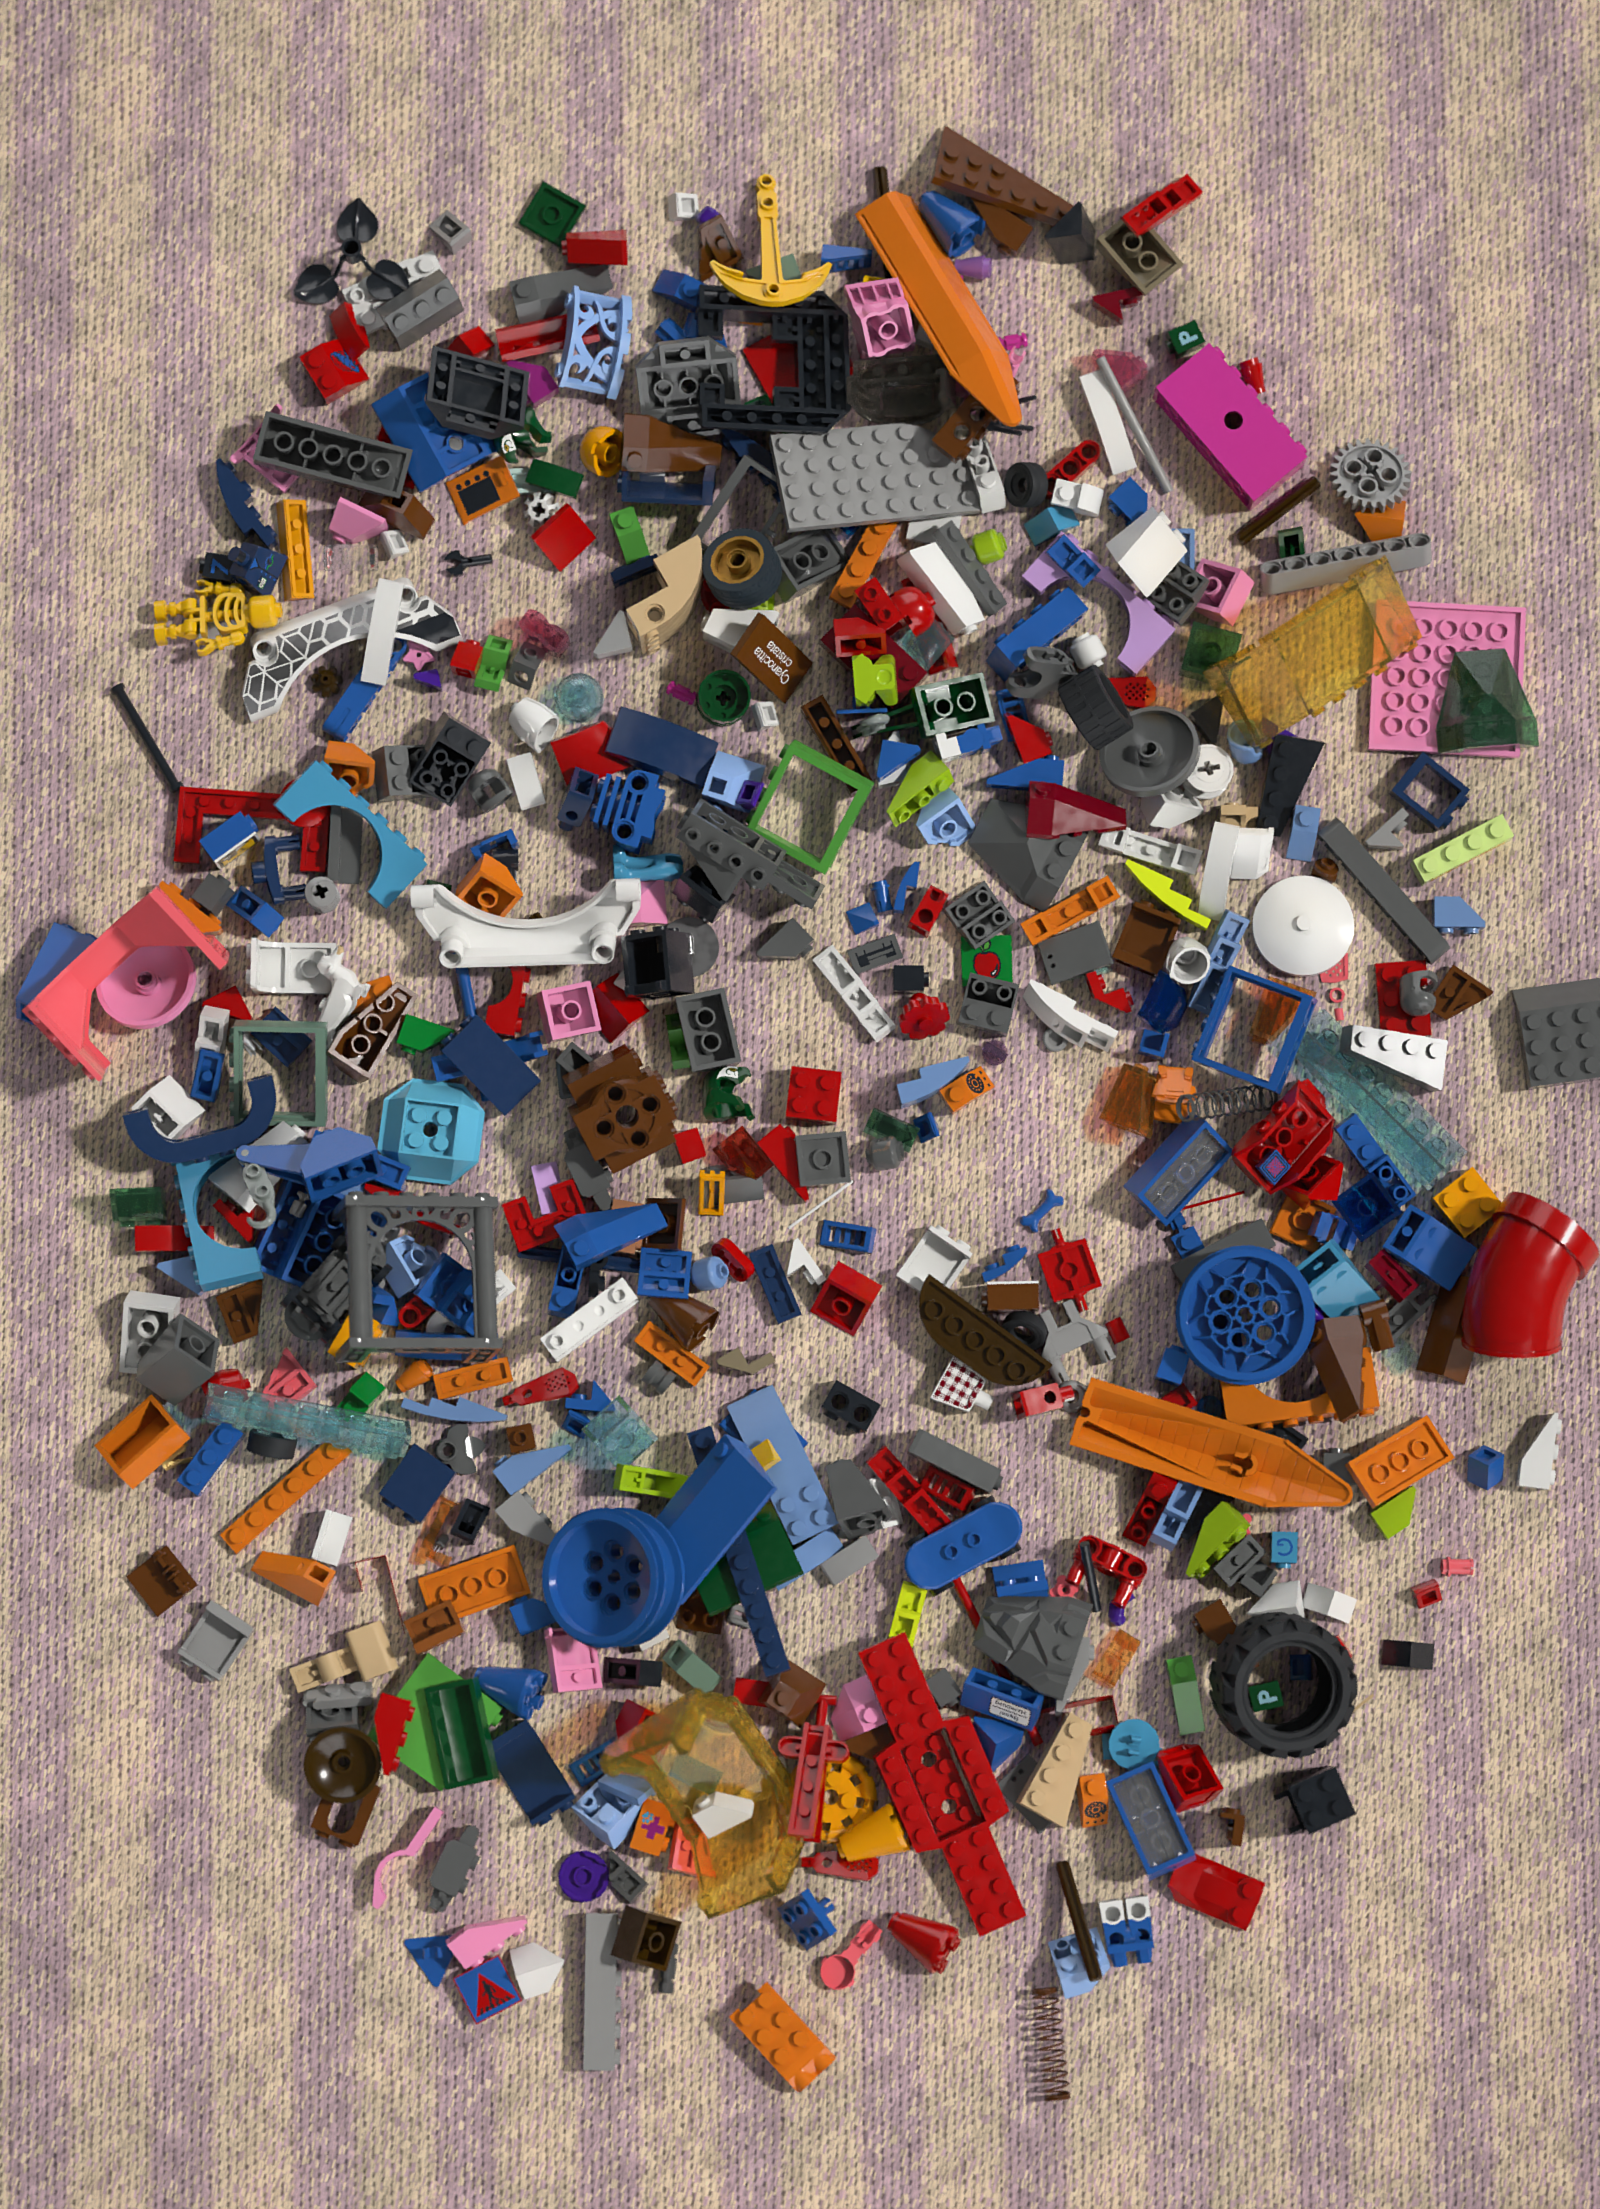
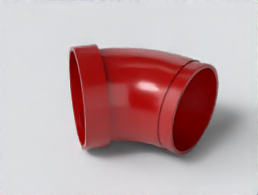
M1510 1192L1493 1214V1225L1488 1231L1471 1269L1463 1304V1336L1461 1338V1345L1471 1352L1493 1357L1536 1358L1548 1356L1562 1349L1563 1318L1569 1295L1575 1282L1584 1279L1599 1258V1250L1593 1239L1582 1227L1554 1206L1526 1193Z

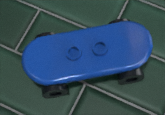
M993 1495L971 1506V1513L928 1535L925 1531L906 1541L904 1545L908 1551L904 1559V1569L907 1577L919 1588L930 1590L932 1597H935L955 1586L953 1580L996 1557L1001 1561L1022 1549L1019 1543H1017L1022 1534V1521L1020 1515L1013 1507L1006 1503L996 1502Z

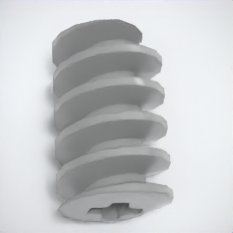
M315 877L306 885V899L316 912L329 913L339 904L340 893L336 885L329 878ZM322 891L325 892L326 896L323 899L320 898L319 894Z

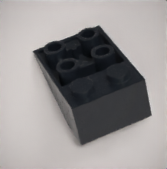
M443 711L431 730L408 781L451 807L491 742L486 736Z

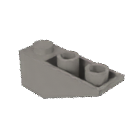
M520 1491L515 1492L495 1509L496 1513L512 1531L550 1545L557 1532L554 1533L549 1527L552 1522L543 1511L538 1514L532 1507L535 1501L527 1492L523 1494Z

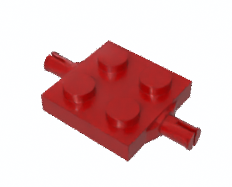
M1058 1228L1056 1232L1055 1230L1050 1231L1055 1246L1049 1251L1037 1254L1053 1303L1064 1299H1074L1078 1311L1081 1313L1083 1309L1084 1311L1089 1310L1084 1295L1090 1290L1102 1287L1086 1239L1065 1242L1060 1230L1061 1228Z

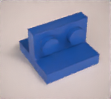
M1043 1560L992 1567L997 1597H1048L1049 1588L1045 1577Z

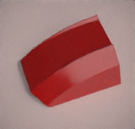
M1180 1744L1158 1752L1161 1777L1176 1812L1181 1813L1195 1807L1204 1806L1214 1800L1224 1789L1200 1745Z

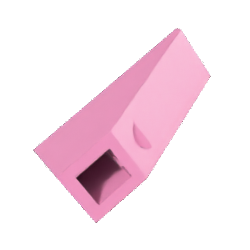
M522 1915L468 1924L446 1940V1944L465 1969L469 1966L475 1968L484 1960L483 1956L489 1951L494 1953L502 1948L505 1944L504 1940L509 1936L516 1937L526 1929L524 1925L528 1922L526 1917Z

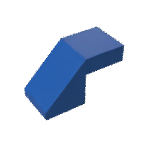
M372 1284L373 1318L380 1324L398 1327L400 1321L394 1297L381 1287H375Z

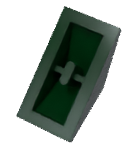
M1302 526L1276 532L1274 539L1278 559L1305 554Z

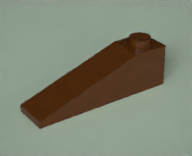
M396 982L340 1029L326 1052L337 1068L360 1084L369 1080L418 995L401 983Z

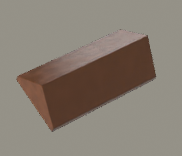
M1460 1276L1451 1291L1441 1286L1439 1288L1438 1298L1434 1305L1416 1370L1465 1385L1474 1352L1465 1349L1461 1345V1338L1463 1336V1304L1469 1277Z

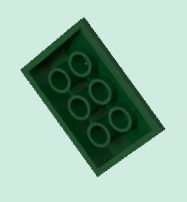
M771 1501L765 1503L747 1525L745 1531L766 1592L804 1574ZM724 1553L697 1586L710 1617L742 1603L726 1553Z

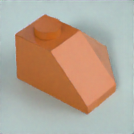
M328 741L324 762L333 769L330 774L337 780L340 777L352 787L349 791L354 796L362 789H368L374 785L375 760L354 743Z

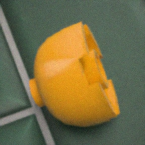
M598 426L589 430L583 437L579 449L580 459L584 467L598 476L609 478L615 475L621 469L619 460L622 432L610 426Z

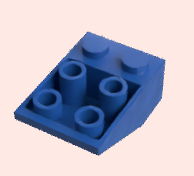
M1409 1204L1383 1245V1248L1391 1257L1448 1291L1452 1290L1477 1251V1248L1411 1204Z

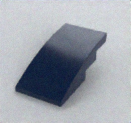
M621 706L619 707L604 752L643 771L656 772L672 781L679 779L701 789L705 785L719 742L672 722Z

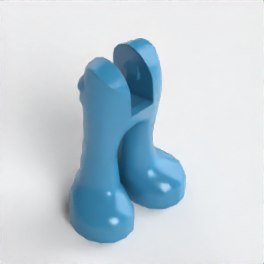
M613 845V879L640 878V881L664 880L673 882L684 873L682 867L683 860L679 854L664 853L644 857H630L626 855L622 847Z

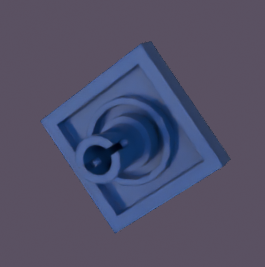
M808 1888L777 1908L783 1921L789 1925L797 1941L806 1951L837 1932V1929L827 1916V1914L834 1910L833 1903L824 1908L831 1900L823 1897L817 1902Z

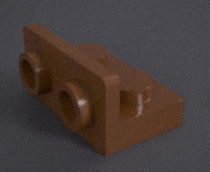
M1225 1807L1224 1812L1219 1811L1218 1817L1233 1819V1824L1228 1823L1226 1839H1230V1845L1242 1847L1246 1816L1240 1814V1809Z

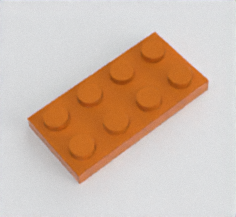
M1428 1415L1351 1460L1345 1464V1467L1373 1509L1452 1461L1455 1457Z
M515 1545L418 1578L427 1609H431L450 1599L459 1619L531 1593Z

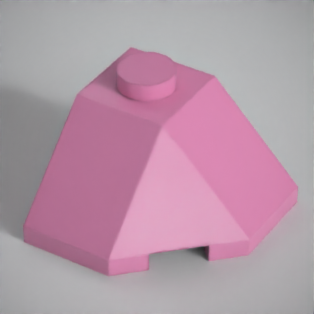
M867 1675L843 1685L837 1705L832 1713V1724L839 1740L842 1742L887 1723Z

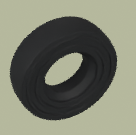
M1012 1312L1005 1317L1001 1326L1033 1351L1039 1349L1046 1340L1047 1326L1045 1322L1031 1312ZM1015 1327L1028 1328L1033 1332V1335H1022L1015 1331Z

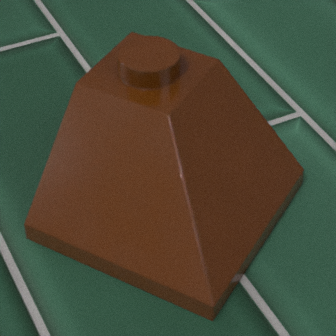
M788 1659L791 1670L772 1676L758 1702L798 1728H801L827 1684Z

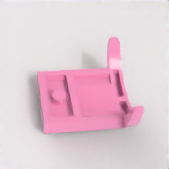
M276 404L270 412L281 415L283 407L280 404ZM261 423L248 440L230 456L229 460L234 464L245 460L282 493H285L299 476L254 465L253 456L262 427Z
M562 1628L545 1629L544 1638L547 1646L553 1693L601 1689L602 1681L597 1647H591L575 1640Z

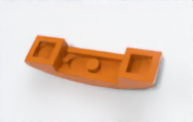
M1107 875L1050 909L1040 912L1020 923V926L1031 945L1034 946L1096 913L1119 899L1120 896Z

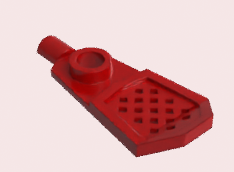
M1147 676L1108 678L1122 698L1125 706L1144 708L1150 706L1155 701L1156 687Z
M561 1367L515 1388L513 1394L502 1397L504 1406L513 1403L523 1406L540 1401L547 1402L571 1396L579 1388V1384L575 1374ZM527 1393H532L530 1397H524Z
M838 1851L817 1852L814 1857H801V1867H813L815 1872L866 1882L878 1874L879 1860L877 1857L856 1860V1862L847 1861L846 1857L841 1858ZM825 1860H829L832 1865L826 1868L822 1863Z

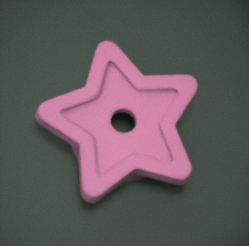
M412 641L408 642L409 653L403 658V662L413 663L417 672H421L426 663L435 662V658L429 653V647L422 644L418 645Z

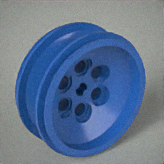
M1233 1246L1207 1256L1193 1268L1185 1279L1176 1304L1178 1336L1190 1359L1208 1375L1220 1381L1236 1385L1264 1383L1288 1371L1297 1363L1307 1349L1315 1325L1313 1296L1301 1272L1280 1254L1257 1246ZM1248 1283L1256 1284L1259 1288L1258 1295L1248 1297L1244 1292L1245 1285ZM1223 1290H1230L1234 1294V1300L1231 1304L1226 1305L1220 1301L1219 1294ZM1266 1301H1274L1278 1309L1274 1315L1264 1313L1263 1304ZM1248 1308L1249 1313L1253 1315L1252 1320L1242 1322V1317L1238 1316L1240 1309ZM1224 1315L1228 1320L1227 1327L1221 1330L1215 1328L1213 1325L1215 1316ZM1260 1326L1270 1328L1271 1337L1268 1340H1261L1257 1337L1256 1332ZM1235 1333H1242L1246 1336L1247 1341L1243 1347H1236L1232 1344V1336Z
M633 1508L590 1509L571 1518L562 1526L551 1541L543 1563V1593L547 1606L556 1622L575 1640L597 1648L640 1645L659 1635L669 1625L681 1604L685 1588L683 1557L671 1533L660 1521L650 1514ZM621 1547L623 1548V1555H622V1556H621V1554H620V1549H621ZM601 1558H602V1560H603V1566H602V1567H601V1565H600V1560H601ZM640 1561H641V1563H642V1569H641V1571H640V1569H639V1562H640ZM599 1585L602 1587L601 1593L599 1592ZM638 1587L641 1590L640 1596L637 1594ZM618 1598L620 1600V1607L617 1605Z

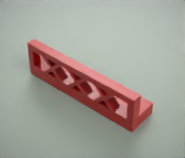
M567 314L495 329L502 362L563 349L567 328ZM580 319L578 321V326L583 322ZM596 324L588 328L581 336L584 345L600 341Z

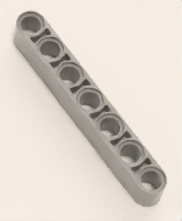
M1416 533L1267 561L1260 566L1262 590L1267 594H1279L1424 567L1432 561L1431 538L1427 534Z

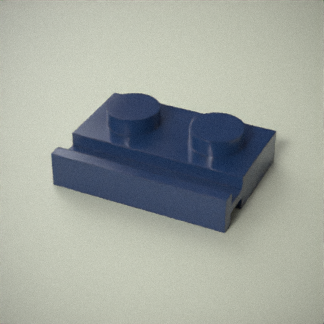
M657 553L638 559L637 562L622 565L610 572L614 587H620L656 572L653 559L658 557Z
M276 1006L263 1019L291 1021ZM251 1032V1035L287 1068L313 1042L305 1033Z

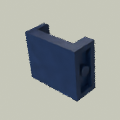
M414 1443L379 1494L383 1496L381 1502L393 1510L396 1506L403 1510L402 1516L414 1525L417 1521L423 1523L425 1517L457 1473Z

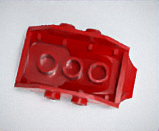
M1308 1078L1304 1081L1298 1080L1285 1096L1272 1106L1271 1112L1265 1119L1252 1125L1232 1149L1231 1155L1234 1163L1254 1184L1271 1195L1304 1177L1310 1171L1312 1164L1325 1154L1326 1148L1332 1143L1335 1119L1326 1109L1323 1094ZM1271 1148L1276 1149L1291 1166L1275 1185L1270 1184L1255 1167Z

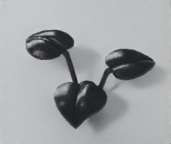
M361 198L351 202L342 212L337 222V234L340 240L343 241L341 245L343 255L339 257V263L334 274L331 275L330 269L322 264L308 266L299 276L293 291L298 299L310 304H325L333 300L339 292V286L334 279L338 277L345 261L349 264H357L361 261L367 270L372 273L366 280V287L371 296L378 300H391L409 288L407 275L399 264L392 260L382 259L373 269L363 256L360 242L366 243L371 241L377 235L379 225L375 214L365 205Z

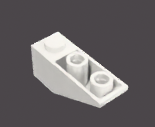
M984 436L979 442L977 440L974 441L970 446L972 450L966 457L982 514L1006 508L1004 488L986 436Z
M1552 1413L1520 1458L1516 1486L1549 1490L1550 1485H1554L1556 1471L1552 1470L1553 1460H1557L1559 1445L1555 1444L1556 1434L1560 1435L1562 1420L1558 1419L1559 1413Z

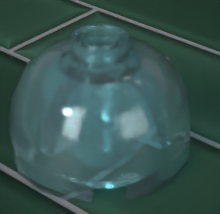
M584 673L570 674L563 678L556 687L554 693L555 707L560 716L568 722L588 723L595 719L602 711L604 703L603 689L599 682L590 675Z

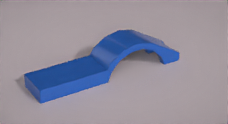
M542 1030L504 1041L524 1063L548 1055L547 1050H543L540 1037L543 1036ZM445 1054L431 1057L437 1083L465 1076Z

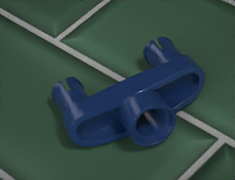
M298 834L277 838L275 835L265 836L263 861L251 862L253 884H267L274 906L283 905L287 901L307 900L305 896V883L286 887L280 885L276 859L278 852L300 850Z

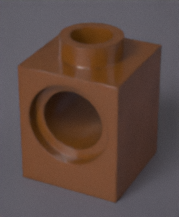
M532 1423L506 1428L512 1455L537 1449Z

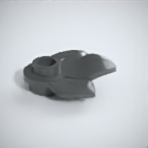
M458 1424L449 1429L445 1439L437 1443L435 1455L442 1463L450 1464L456 1473L473 1474L476 1473L473 1459L484 1451L486 1444L479 1438L468 1436L467 1424ZM446 1446H450L453 1449V1453L450 1456L443 1454V1449Z

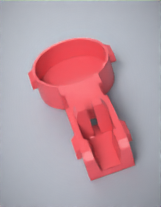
M869 1919L861 1925L859 1932L851 1940V1944L846 1950H843L841 1954L824 1957L820 1962L822 1964L820 1969L822 1981L829 1988L841 1990L854 1984V1966L857 1964L859 1957L865 1954L874 1942L879 1940L880 1934L883 1932Z

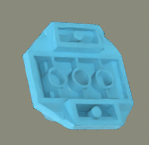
M413 1078L384 1099L377 1150L382 1156L411 1167L406 1180L451 1186L479 1163L485 1111L464 1084L437 1083V1081ZM429 1124L438 1126V1132L433 1137H428L424 1134V1129Z

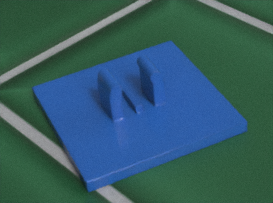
M855 696L852 698V709H836V714L887 712L886 707L870 708L869 706L863 708L862 706L856 708Z

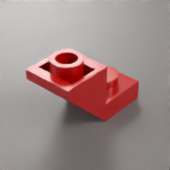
M1096 971L1084 974L1092 999L1123 1013L1132 1011L1130 1006L1134 1005L1129 991L1125 992L1124 988H1119L1104 994L1103 989L1106 988L1102 975H1097Z

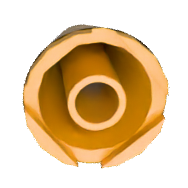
M892 1802L885 1804L839 1837L840 1843L836 1844L841 1858L846 1857L848 1861L903 1853L911 1850L908 1839L903 1837L905 1833L895 1808L892 1806Z

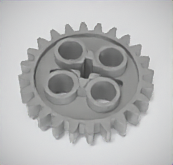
M1366 438L1365 444H1362L1357 439L1355 447L1347 443L1346 450L1340 448L1338 456L1335 455L1329 471L1331 472L1329 481H1332L1331 489L1337 490L1336 498L1344 496L1342 504L1345 505L1351 502L1352 510L1360 506L1361 513H1364L1366 508H1370L1372 514H1374L1375 508H1379L1384 513L1386 505L1393 509L1395 502L1400 504L1402 497H1406L1411 483L1410 477L1412 472L1408 470L1409 462H1403L1405 455L1397 456V447L1390 450L1388 449L1389 442L1381 446L1379 439L1374 444H1371L1369 438Z

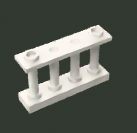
M622 1277L541 1337L540 1340L558 1363L639 1302L638 1297Z

